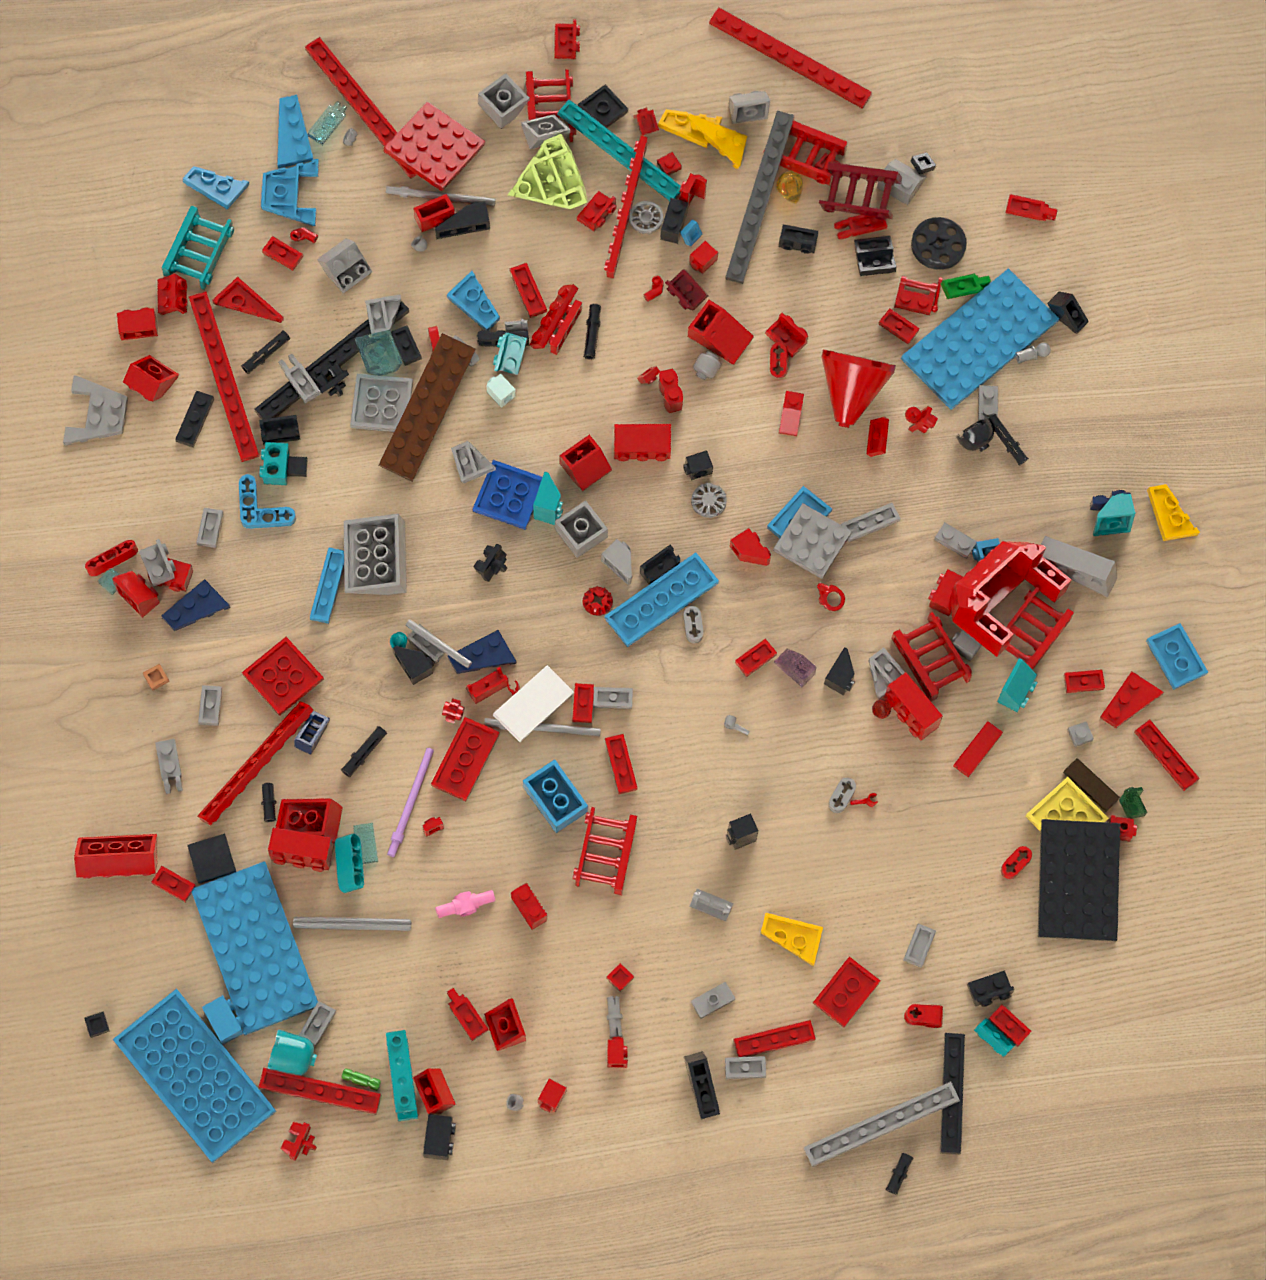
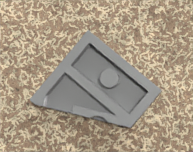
M468 441L451 448L461 482L463 483L496 470V467Z

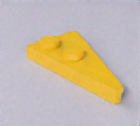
M689 114L686 120L695 129L698 128L705 135L704 138L714 148L718 149L723 157L726 155L734 163L733 167L738 169L741 165L747 136Z

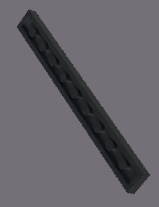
M402 301L394 324L409 313V308ZM369 319L305 368L312 380L321 373L327 378L330 375L327 370L330 366L337 363L341 367L379 337H372ZM289 381L254 408V410L262 420L276 418L301 397Z

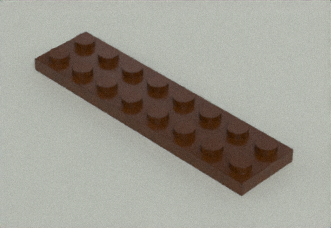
M444 333L441 334L378 466L413 482L476 348Z

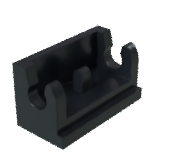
M297 415L259 420L263 445H265V442L282 443L300 440Z
M670 544L640 565V574L650 585L680 564V556L674 554V548Z

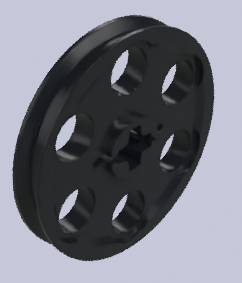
M933 217L921 222L914 230L911 241V248L915 258L922 265L935 270L948 269L958 264L963 258L967 246V239L963 229L956 222L943 217ZM935 224L939 229L931 231L928 226ZM952 228L956 231V234L949 235L946 230ZM924 236L926 241L920 243L916 240V237ZM936 241H939L940 243H942V246H939V244H936ZM958 244L962 249L954 251L952 245ZM927 251L932 256L926 259L922 256V253ZM941 256H947L949 258V262L943 263L940 261L939 258Z

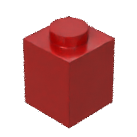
M704 241L690 254V266L695 271L703 274L718 260V251L707 241Z
M549 1078L538 1098L539 1107L546 1112L551 1110L556 1112L567 1092V1087Z

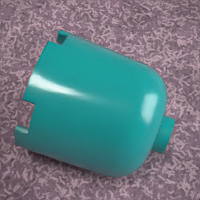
M278 1029L267 1069L299 1076L305 1074L310 1066H314L317 1055L313 1054V1043L305 1037Z

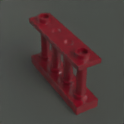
M828 162L827 169L832 174L833 179L828 200H819V204L824 211L829 213L840 211L874 216L879 220L893 219V215L887 210L892 186L894 184H901L902 176L898 171ZM843 176L850 178L845 204L835 202L840 178ZM866 179L868 183L862 206L852 205L857 181ZM877 181L884 182L885 187L880 208L869 207L875 183Z

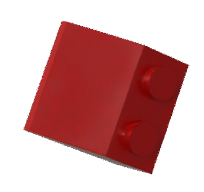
M148 355L129 365L123 383L128 385L131 390L143 395L146 400L153 402L164 396L177 380L179 374L151 355Z
M129 571L112 578L117 593L142 618L160 603L157 597L159 596L158 592L152 586L149 588L145 584L146 580L140 574L136 575L133 571Z

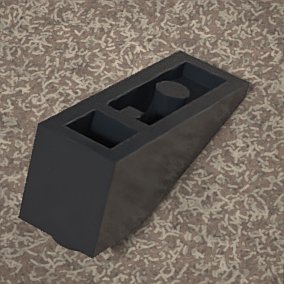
M473 202L435 228L436 240L489 230L490 220L486 203Z
M703 1051L684 1056L700 1118L705 1119L719 1115L720 1110L707 1057Z

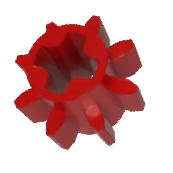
M452 698L451 702H445L442 715L446 716L447 722L454 724L455 720L461 721L465 707L461 706L460 700Z

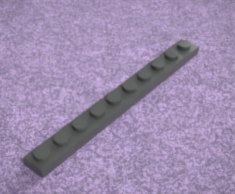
M778 110L776 112L725 276L727 280L741 284L744 283L794 121L793 114Z

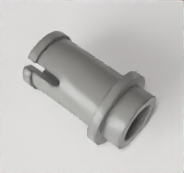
M523 318L520 321L505 322L506 332H514L515 330L528 331V322L523 320Z

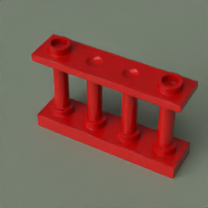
M565 69V78L540 80L533 78V71H526V92L529 97L527 102L528 121L550 115L561 118L557 115L558 111L539 112V110H535V105H538V103L567 102L571 100L570 87H573V76H569V69ZM547 86H566V94L538 96V94H534V89ZM568 123L567 127L570 129L569 142H573V135H577V131Z
M793 121L789 135L796 137L797 140L789 156H782L780 166L814 179L820 184L830 186L832 174L827 169L828 162H834L837 155L844 156L847 151L848 142ZM806 141L814 146L806 162L803 163L795 159L803 142ZM820 148L830 151L822 170L812 166Z
M1038 587L1033 592L1031 590L1028 591L1024 597V604L1006 626L1012 633L1031 645L1035 653L1032 656H1027L1011 644L1005 650L1016 658L1022 659L1032 670H1034L1074 614L1069 608L1065 613H1059L1036 597L1040 589ZM1031 602L1056 619L1057 624L1054 628L1052 626L1048 627L1025 611ZM1022 617L1045 633V640L1038 642L1015 626L1016 622Z
M933 612L929 613L927 619L929 623L908 634H903L899 629L893 632L891 638L931 702L937 699L940 688L961 677L968 683L972 677L970 666L964 663L942 628L941 619L935 616ZM932 629L935 631L938 639L917 650H912L909 645L911 640ZM941 645L944 646L948 655L927 666H922L919 661L922 655ZM951 661L954 662L958 671L937 682L931 681L929 677L930 672Z
M591 807L590 813L586 812L584 824L588 825L579 867L574 868L572 879L576 880L575 886L577 887L580 886L581 879L609 884L614 888V894L622 895L637 816L630 814L629 820L619 821L594 816L595 807ZM594 823L623 829L626 832L625 839L621 838V840L593 835L591 834L592 825ZM593 842L618 847L619 850H622L621 857L616 859L587 853L588 844ZM586 860L615 866L618 869L617 876L609 877L584 872V862Z

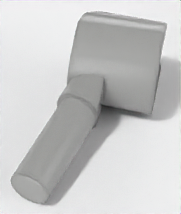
M728 715L725 718L724 726L727 729H735L748 736L750 731L735 724L736 717Z

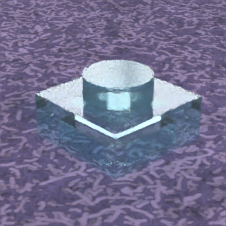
M111 568L98 580V583L113 595L116 592V588L112 578L119 574Z

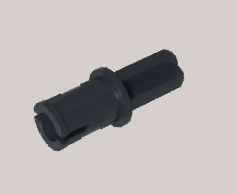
M273 783L262 784L263 801L261 802L264 810V822L276 821L275 804H277V801L274 799Z

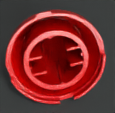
M823 349L821 358L835 421L839 422L838 426L849 428L850 425H854L895 373L896 365Z

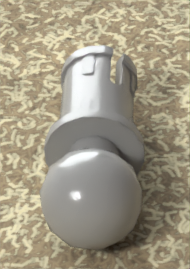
M1040 343L1036 349L1034 346H1031L1029 349L1016 352V360L1020 364L1032 359L1037 360L1038 355L1046 357L1051 352L1050 346L1047 343Z

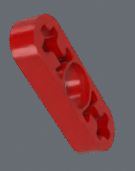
M126 540L88 560L85 564L88 574L92 577L98 576L134 557L138 553L137 545L133 540Z

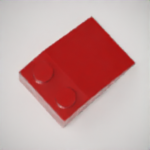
M332 798L281 799L276 828L330 837L332 843L335 844L343 807Z

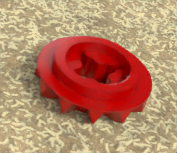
M596 586L589 588L584 593L583 606L588 613L601 616L612 608L613 598L611 592L605 587ZM594 595L598 598H603L601 599L602 606L597 602L593 603L595 600Z

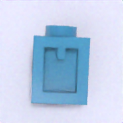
M999 538L976 542L974 549H972L974 560H977V562L983 560V554L987 556L992 549H995L1000 544Z

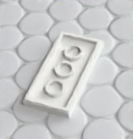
M547 665L495 711L493 716L521 742L574 694V691Z

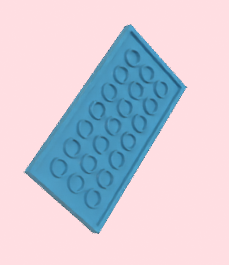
M1008 268L987 285L984 290L976 294L901 356V360L952 410L978 389L979 385H983L1016 357V352L1025 350L1059 321V318Z
M265 861L200 885L192 890L193 898L235 1012L244 1024V1027H242L244 1036L315 1008L318 1000Z
M177 989L113 1039L212 1163L276 1112L271 1103Z

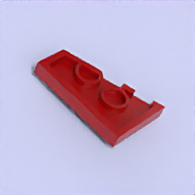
M1131 671L1100 718L1114 728H1117L1156 698L1163 695L1164 692Z

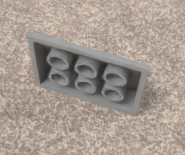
M399 514L344 521L345 593L378 595L407 593L405 521Z

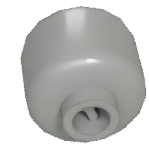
M708 351L701 353L693 365L694 370L697 372L696 376L703 380L714 378L721 366V363L718 361L719 357Z

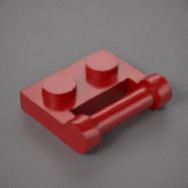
M901 276L894 308L930 316L937 283L932 282V284ZM909 286L930 291V293L926 295L905 290L904 287Z

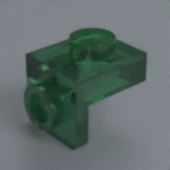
M1142 787L1127 788L1119 799L1127 818L1144 817L1148 813L1140 798L1144 791Z

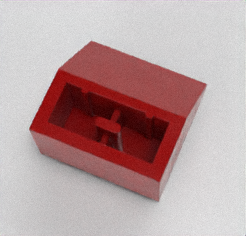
M590 434L559 455V464L581 491H584L612 471L602 449Z

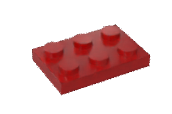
M849 956L813 1001V1004L845 1028L881 980Z

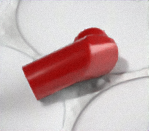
M304 227L295 229L290 233V238L293 241L307 239L315 243L319 237Z
M658 275L652 278L651 290L643 294L647 302L663 292L664 281Z

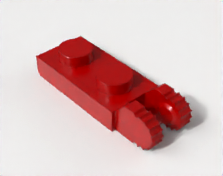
M867 215L848 217L845 220L834 223V228L837 230L849 226L848 230L837 233V237L840 240L884 230L888 227L886 220H879L874 216Z

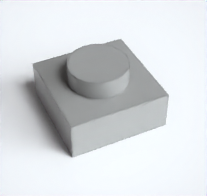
M1087 722L1068 728L1074 747L1091 742L1094 739Z

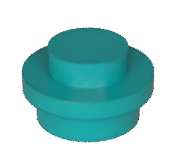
M403 632L394 633L390 638L391 647L406 648V634Z

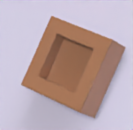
M160 664L143 672V676L152 691L169 682Z

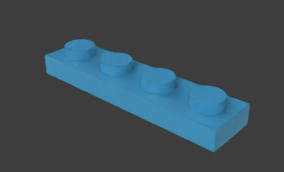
M328 548L310 620L329 624L344 569V550Z

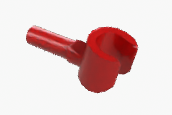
M871 793L867 798L851 800L850 805L867 804L869 807H873L878 801L872 802L870 798L876 797L877 794Z

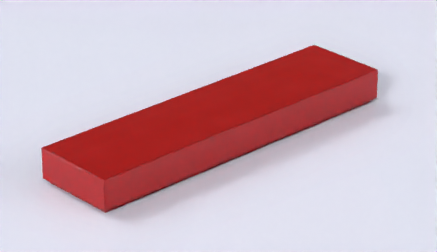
M1150 719L1134 731L1183 791L1200 779Z
M811 1020L735 1038L733 1041L738 1057H750L815 1041L816 1037Z

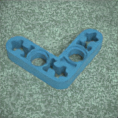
M246 474L239 479L240 519L245 528L283 527L294 524L296 515L295 511L290 507L258 509L257 485L252 475ZM246 481L251 483L249 485L250 492H246ZM245 498H252L254 500L252 505H244L243 501ZM247 511L251 513L252 519L250 523L246 520L248 518ZM276 513H279V521H277ZM285 513H289V520H285ZM266 514L274 516L270 522H265L263 517Z

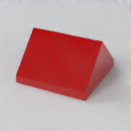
M513 998L484 1013L497 1051L526 1042V1034Z

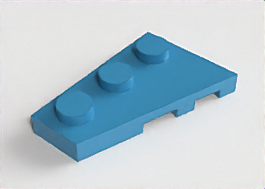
M195 166L183 177L184 184L227 210L249 186V181L235 180L232 176L228 175L226 177L216 175L213 171Z

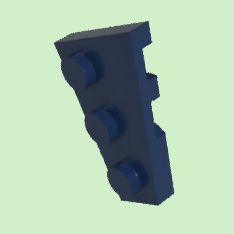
M204 579L162 614L161 617L174 631L196 623L199 619L210 617L218 611L227 610L231 607Z
M499 630L457 651L472 662L469 668H466L448 655V660L456 674L478 671L488 667H500V665L517 664Z

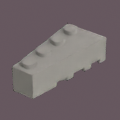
M1044 537L1041 545L1046 547L1043 554L1045 559L1073 581L1106 597L1109 596L1117 580L1115 561L1050 537Z

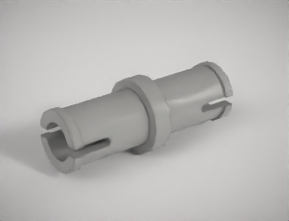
M614 996L607 997L609 1014L607 1015V1020H609L610 1038L615 1036L622 1037L621 1019L623 1017L620 1014L619 996H615V998Z

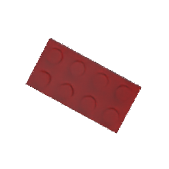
M464 717L431 782V786L466 802L500 732Z

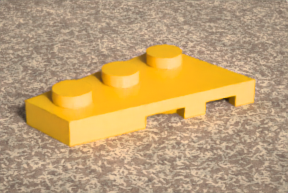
M665 110L658 122L659 128L702 147H708L709 142L704 138L705 135L686 120L689 115L688 112ZM704 114L697 116L718 125L722 122V117L716 116V118L706 117Z
M1167 484L1147 489L1163 541L1197 536L1200 533L1197 527L1194 528L1190 522L1188 514L1184 513L1180 508L1179 501Z

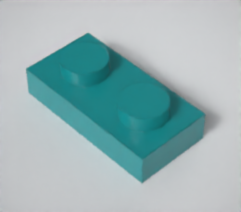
M987 1018L974 1029L981 1039L985 1040L993 1047L995 1052L1003 1057L1016 1045Z

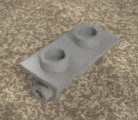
M697 889L689 907L726 921L733 903Z

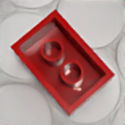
M906 672L887 686L884 696L885 703L889 708H893L897 712L898 719L909 726V731L915 738L918 737L921 741L939 728L943 715Z
M274 827L268 846L270 858L275 864L285 865V863L293 864L296 868L312 867V870L318 872L329 871L334 850L330 837Z

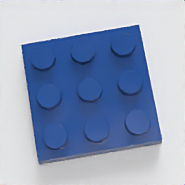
M493 460L492 464L496 467V470L487 473L473 506V512L526 530L533 514V505L543 477Z

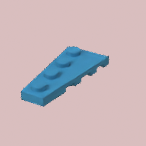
M297 95L279 98L278 168L312 161L313 155Z

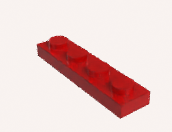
M574 284L563 285L559 289L558 296L550 304L548 313L540 322L541 325L532 335L529 345L533 349L545 348L579 289Z

